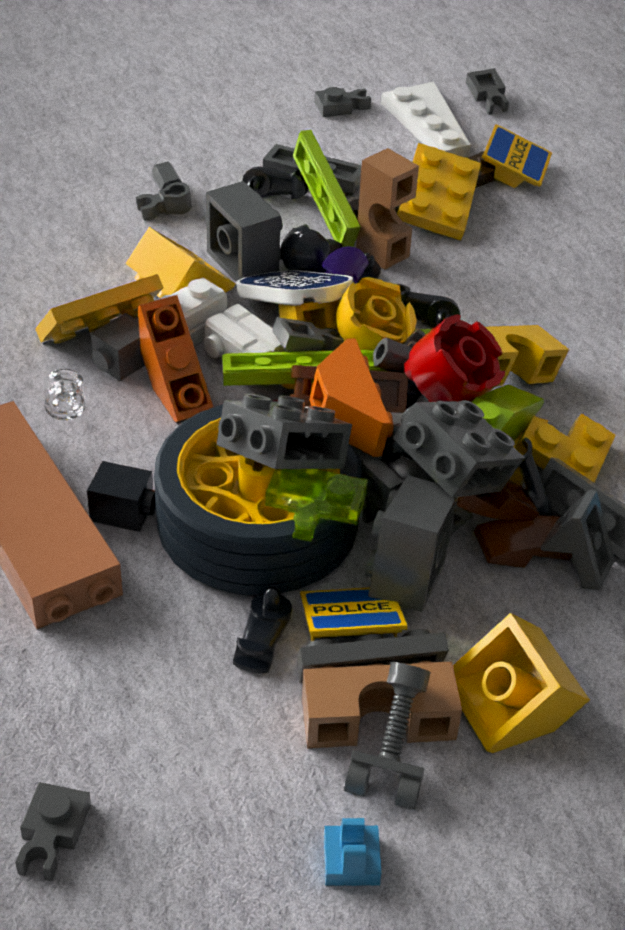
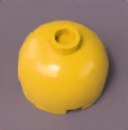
M366 277L362 278L359 283L354 284L353 282L342 295L336 311V325L344 341L356 338L360 350L375 349L383 338H389L404 344L415 331L417 319L414 308L410 302L405 307L403 302L397 298L401 292L394 286L380 279Z

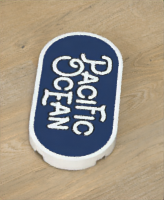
M291 270L248 276L237 280L236 284L238 296L243 299L283 305L304 304V301H314V303L318 302V304L340 300L347 288L353 283V277Z

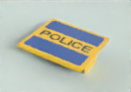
M495 124L482 158L495 165V179L513 188H516L523 181L540 187L552 152Z
M370 587L300 591L311 641L321 637L393 633L394 637H397V633L407 630V623L398 602L369 597Z

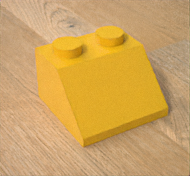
M148 227L126 262L130 268L137 272L136 280L155 274L159 275L164 287L157 294L160 299L165 295H171L187 287L195 279L205 278L224 290L225 293L232 290L236 285L235 282L198 255L151 227Z
M509 613L453 665L462 711L486 751L490 753H495L555 732L590 701L542 629L512 613Z

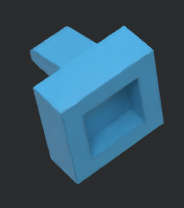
M342 818L341 826H324L325 886H380L382 872L378 825L365 826L364 818Z

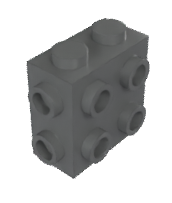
M244 394L243 401L224 400L218 426L217 445L273 469H344L352 424L336 419V411L318 406L305 408V400L300 398L279 396L278 402H271V399L268 397Z
M467 400L415 402L402 415L401 425L392 437L452 498L501 492L525 459L513 447L515 445L513 439L503 431L494 429L483 418V411L477 405Z

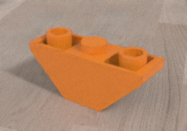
M174 295L139 305L140 351L152 388L175 422L182 421L213 408L178 296Z
M356 338L346 339L317 366L309 401L311 406L324 407L336 411V419L352 424L350 445L373 457H380L383 454L387 438L391 437L393 433V417L384 407L381 400L380 386L378 383H374L369 371L368 358L362 355Z

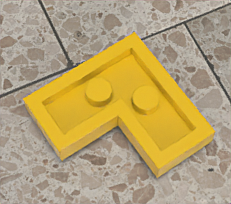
M582 413L573 423L567 436L534 415L526 425L515 449L521 455H524L527 450L522 443V439L527 437L533 446L532 455L536 465L544 469L551 457L558 458L595 483L616 435Z

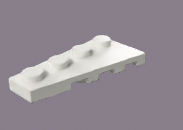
M434 81L411 87H397L392 91L382 93L381 104L421 143L461 157L469 156L471 144Z

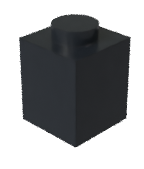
M102 461L87 489L89 517L92 522L140 532L147 516H153L156 511L152 471Z

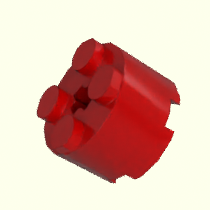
M458 314L447 317L421 338L411 349L409 359L404 363L405 374L411 381L415 382L419 391L429 402L462 400L473 402L476 397L487 394L502 381L505 371H500L498 357L503 354L502 349L493 334L480 322L476 321L471 325L460 320L461 315Z

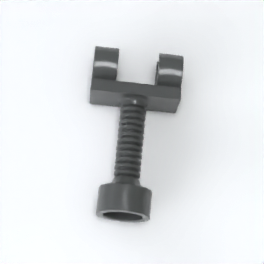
M391 662L386 683L394 688L396 695L393 696L395 700L392 701L391 716L388 717L390 721H387L389 725L386 726L388 731H385L387 736H384L383 739L385 741L382 742L384 746L381 747L382 751L378 756L353 750L344 786L345 792L365 796L372 766L402 774L395 805L415 810L425 769L401 762L399 755L402 753L400 751L403 748L401 744H404L402 739H405L403 734H406L405 729L408 727L406 724L409 723L407 719L410 718L411 704L414 702L412 698H415L418 693H426L431 674L430 671L408 664Z

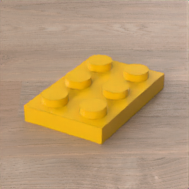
M418 143L412 161L419 166L416 197L401 204L397 215L404 223L461 241L466 229L481 163L436 147Z
M155 274L51 308L35 330L41 343L53 339L54 344L62 343L76 336L75 331L88 327L89 332H94L109 323L111 319L117 318L124 313L134 318L138 317V306L154 301V297L164 287L159 275Z

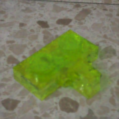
M275 469L266 490L265 506L295 513L293 518L295 522L293 538L311 542L319 518L357 525L367 494L368 480L318 469Z

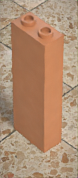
M14 401L0 405V566L36 629H39L122 596L121 566Z

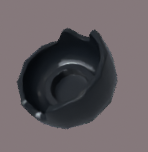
M307 224L293 228L285 236L281 244V259L286 269L289 271L299 270L319 273L327 271L322 267V264L328 255L332 253L329 241L319 232L309 229Z

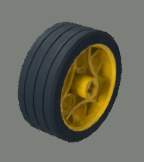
M223 404L202 411L178 425L164 440L156 456L154 472L157 529L162 547L175 565L193 579L206 585L242 595H260L265 593L266 589L272 585L279 587L281 593L298 590L323 579L340 566L353 548L359 524L362 466L361 459L354 446L348 445L344 469H273L217 445L218 426Z

